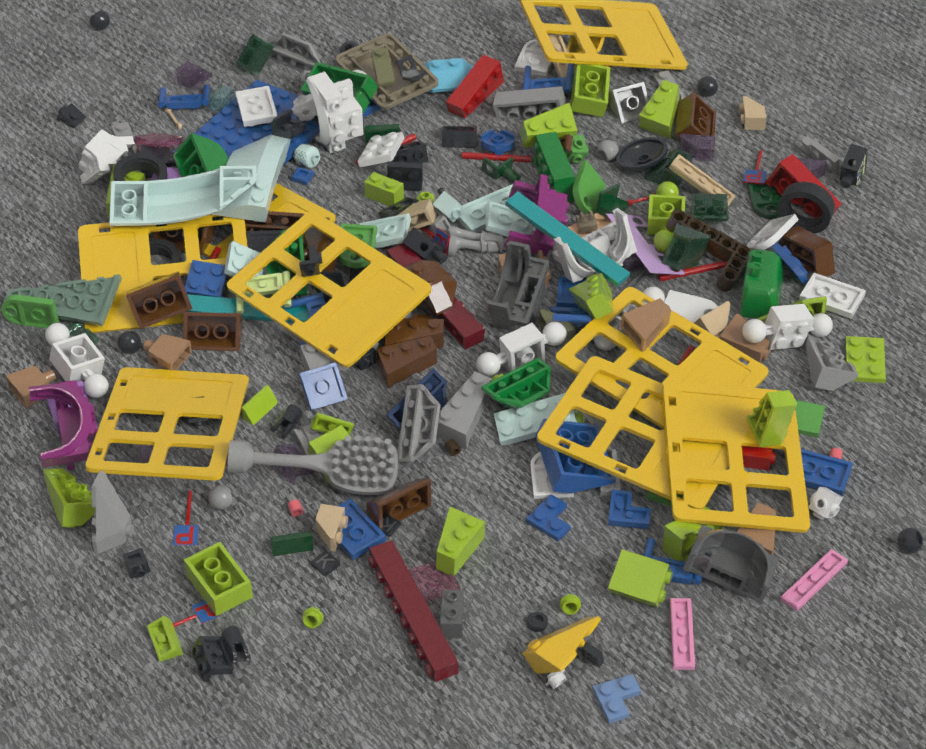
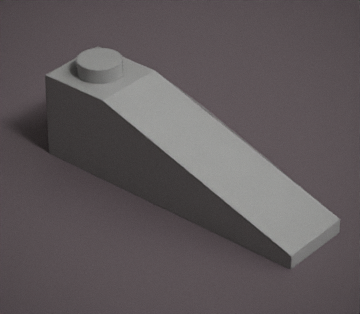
M808 333L805 343L810 377L817 389L834 391L858 377L859 374L855 366L851 362L846 363L843 360L845 356L834 351V346L825 337H816L812 333Z
M99 471L92 485V507L96 508L92 518V525H96V534L93 533L92 544L94 553L97 554L125 543L128 536L131 537L134 531L130 514L105 472Z

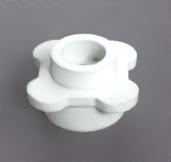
M566 670L550 673L547 676L548 682L545 685H551L555 689L564 683L567 678L563 673Z

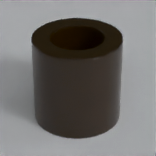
M450 439L445 443V448L451 456L461 452V447L454 439Z

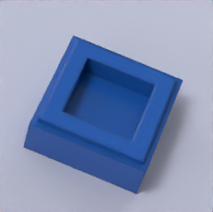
M298 167L291 176V181L307 185L314 176V171Z

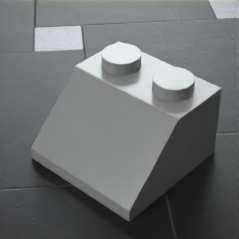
M644 82L609 91L608 96L610 108L621 123L639 119V114L649 101Z

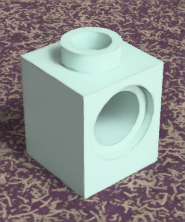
M445 191L433 203L453 223L465 210L457 200Z

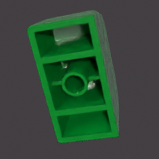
M193 133L186 138L173 154L181 177L219 169L220 166H226L229 160L226 152L218 143Z
M758 249L749 252L740 312L742 317L757 319L768 314L772 306H780L785 268L782 258L776 252Z

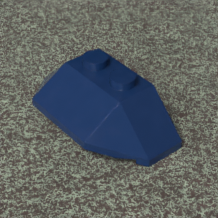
M433 368L415 385H424L441 405V411L446 405L447 382ZM406 394L386 414V417L399 430H401Z

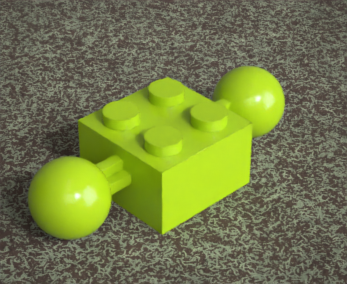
M669 181L663 182L657 187L656 195L650 194L647 234L655 235L653 240L654 246L663 253L672 251L677 244L676 235L669 232L666 228V223L672 211L678 209L685 212L686 196H679L678 187Z

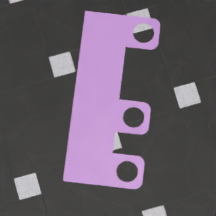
M606 213L609 219L615 222L614 215ZM627 215L637 249L635 253L649 272L684 275L679 265L663 263L658 256H670L669 252L664 254L657 252L654 244H648L635 226H648L643 218ZM632 218L640 219L643 224L635 223ZM673 265L680 270V272L672 271L669 268V266Z

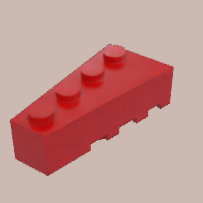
M483 54L446 101L448 111L463 118L472 114L504 82L500 61Z
M794 154L780 161L765 182L768 186L773 185L777 188V192L781 195L793 183L811 182L823 187L832 196L835 203L834 214L842 204ZM794 198L791 200L795 205H801L803 210L813 218L823 215L820 206L810 199Z

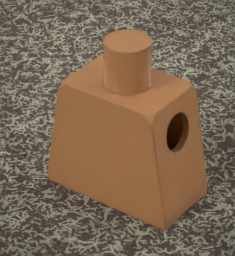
M166 334L161 335L155 342L146 340L143 349L148 351L149 362L163 370H177L192 353L190 340Z
M31 366L6 375L8 388L27 409L38 402H31L29 387L48 385L56 380V376L52 369L42 373L36 366Z

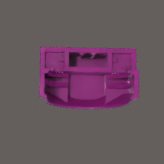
M541 174L536 185L514 181L509 198L519 192L565 226L567 225L568 216H566L569 208L567 194L549 189L550 184L547 183V175ZM535 227L531 234L510 231L504 243V248H506V244L509 241L530 245L531 253L538 254V250H542L543 256H547L549 250L553 249L555 242Z
M77 380L29 387L31 402L55 399L63 444L60 448L40 453L42 468L66 464L67 470L75 469L74 463L87 460L98 431L93 403H89L88 397H83L82 386L78 387Z

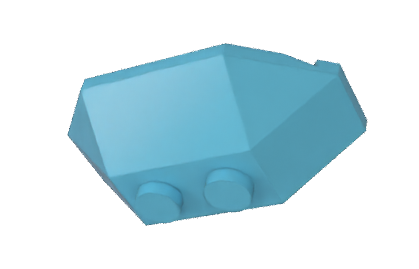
M462 58L428 61L424 65L437 77L438 86L427 92L455 91L473 66Z

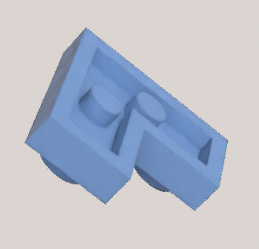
M633 674L593 686V692L608 723L629 718V712L623 700L641 695V689Z

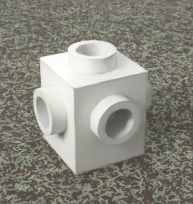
M312 94L301 95L293 101L294 107L292 111L295 117H299L301 122L304 120L310 121L314 116H317Z
M819 487L818 491L811 496L808 508L814 511V516L822 520L824 518L831 519L839 512V504L843 497L826 487Z

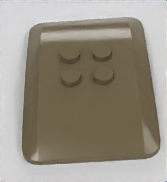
M383 34L336 56V63L340 68L350 71L361 70L372 77L378 88L371 100L382 109L392 108L438 86L437 77L392 34ZM387 47L395 84L378 86L372 65L371 50ZM412 55L417 70L425 71L426 75L416 82L403 80L396 62L397 60ZM405 61L403 69L405 71L409 70L411 64L409 61Z

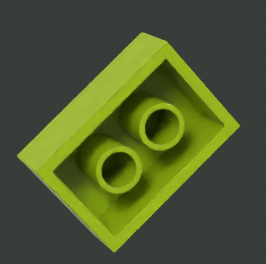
M576 64L570 104L573 112L598 117L604 116L608 105L610 67Z
M221 542L184 559L186 576L216 616L253 598L251 581Z

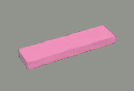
M831 549L781 596L780 600L798 611L848 563V559Z
M670 598L673 670H695L691 598Z

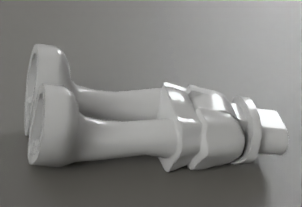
M451 226L448 256H455L460 248L477 250L481 253H495L500 250V253H502V250L506 251L504 243L507 238H503V235L485 232L484 230L482 233H475Z

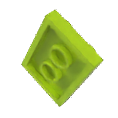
M846 336V363L851 362L859 374L852 381L885 383L884 338Z

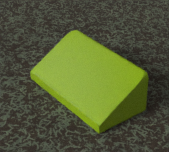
M268 385L263 387L242 406L243 420L252 425H255L278 403Z
M316 413L311 420L310 429L327 433L343 425L350 435L354 423Z
M162 616L147 625L160 662L183 655L173 623L169 618Z

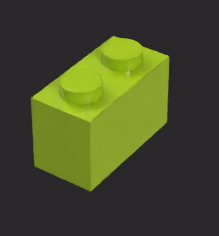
M373 172L364 181L365 197L387 206H391L404 199V183Z

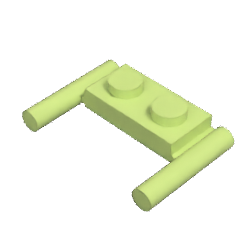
M284 271L283 273L254 276L246 285L261 295L275 294L290 281V272ZM247 291L244 295L251 297L253 294ZM236 296V313H244V301ZM291 299L284 304V307L292 306Z

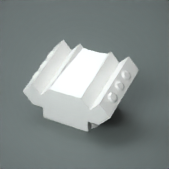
M101 129L84 147L82 152V158L79 162V169L83 171L80 176L82 184L94 183L109 172L110 168L116 164V160L128 152V149L134 145L133 136L116 137Z

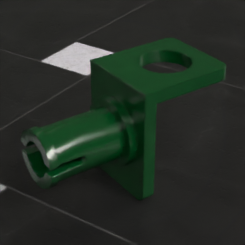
M486 157L483 159L481 169L493 179L497 180L501 176H505L513 184L515 180L519 181L521 179V175L512 169L514 160L512 157L500 166H496ZM487 164L491 166L492 172L488 170Z

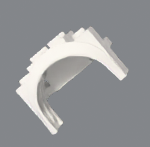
M326 72L307 77L306 83L314 99L320 133L314 138L324 145L329 153L340 151L346 148V140L363 135L362 107L353 96V83L350 78L333 83Z
M617 208L612 211L615 222L582 238L617 264L623 266L625 258L637 252L627 214ZM561 237L554 239L557 250L553 251L552 254L554 259L562 264L566 278L574 283L583 280L584 277L588 278L593 274H599L575 257L568 244L562 242ZM610 240H614L612 246L610 245Z

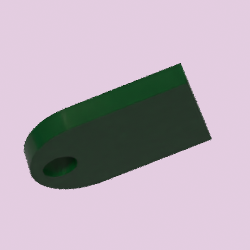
M747 183L753 211L762 218H780L778 204L782 195L777 192V188L773 185L768 186L766 183ZM772 209L776 212H768L767 210Z

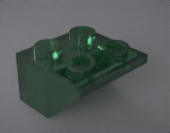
M251 31L235 61L245 69L259 74L275 46Z
M679 149L667 153L659 164L649 169L644 175V179L659 185L669 181L678 187L684 179L669 169V166L678 154L692 163L693 154Z
M691 193L690 215L702 222H728L727 194Z
M676 223L663 252L661 263L678 270L697 267L711 236Z

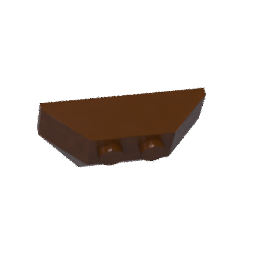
M268 211L266 222L245 219L246 237L247 231L288 230L304 216V213Z
M419 260L404 266V268L431 285L432 291L423 302L437 316L453 308L457 281L436 261Z

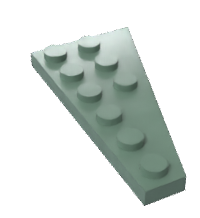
M118 274L113 275L111 278L97 277L96 280L86 281L82 279L60 282L53 286L48 284L41 285L39 288L24 287L10 289L5 299L10 295L54 299L58 319L103 326L122 277Z

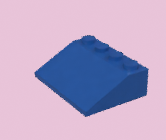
M543 418V420H542V422H541V425H540V427H539V429H538V431H537V433H536V435H535V436H536V439H537L538 432H539L540 429L543 427V425L545 424V422L547 421V419H544V418ZM564 421L556 435L581 446L590 447L600 431L598 425ZM537 441L553 492L575 493L616 482L614 475L551 449ZM559 443V445L564 448L569 449L570 447L563 443Z

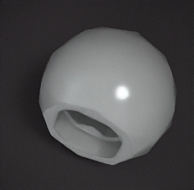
M604 140L597 147L598 156L605 161L614 160L619 152L618 145L612 140Z
M225 485L213 487L208 494L209 504L217 510L228 508L232 504L230 489Z

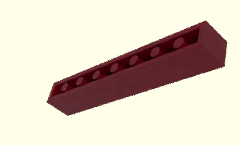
M405 243L387 250V257L403 267L423 260ZM454 297L453 308L438 316L427 306L437 319H444V327L464 349L484 341V326L477 322L474 315L468 312L464 304L458 301L456 297Z
M391 540L369 548L370 557L367 558L368 564L371 569L375 568L378 583H383V591L386 598L392 600L393 612L399 614L402 629H407L410 644H415L417 657L420 661H424V669L427 676H432L434 682H438L459 674L458 661L394 542Z

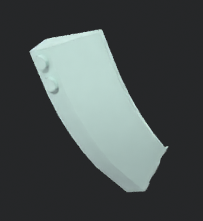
M271 134L233 151L226 166H256V183L221 211L212 215L266 222L275 185L283 163L286 160L291 139Z
M220 166L219 169L205 173L166 180L111 181L110 226L169 224L219 212L256 183V166Z

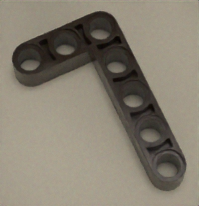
M673 210L666 223L667 230L714 257L728 262L717 281V287L724 292L730 291L748 261L750 248L682 210Z

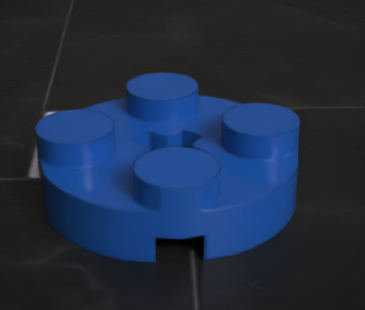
M495 130L486 131L481 136V148L493 151L495 155H502L505 151L515 148V136L506 130H500V133H495Z

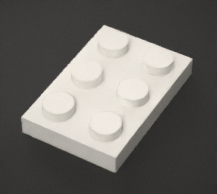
M269 86L235 92L244 127L271 123L277 117Z
M391 132L384 136L375 135L371 137L358 160L359 167L392 161L404 140L403 132Z
M813 273L800 294L799 300L826 296L825 310L852 319L865 297L866 290Z

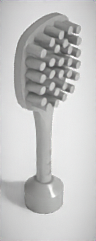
M345 436L344 440H338L326 453L313 455L254 452V449L247 441L230 440L228 472L245 473L253 464L299 467L324 473L329 478L331 484L341 491L361 495H379L391 491L395 485L398 472V455L390 439L383 441L380 437L372 439L369 436L365 438Z

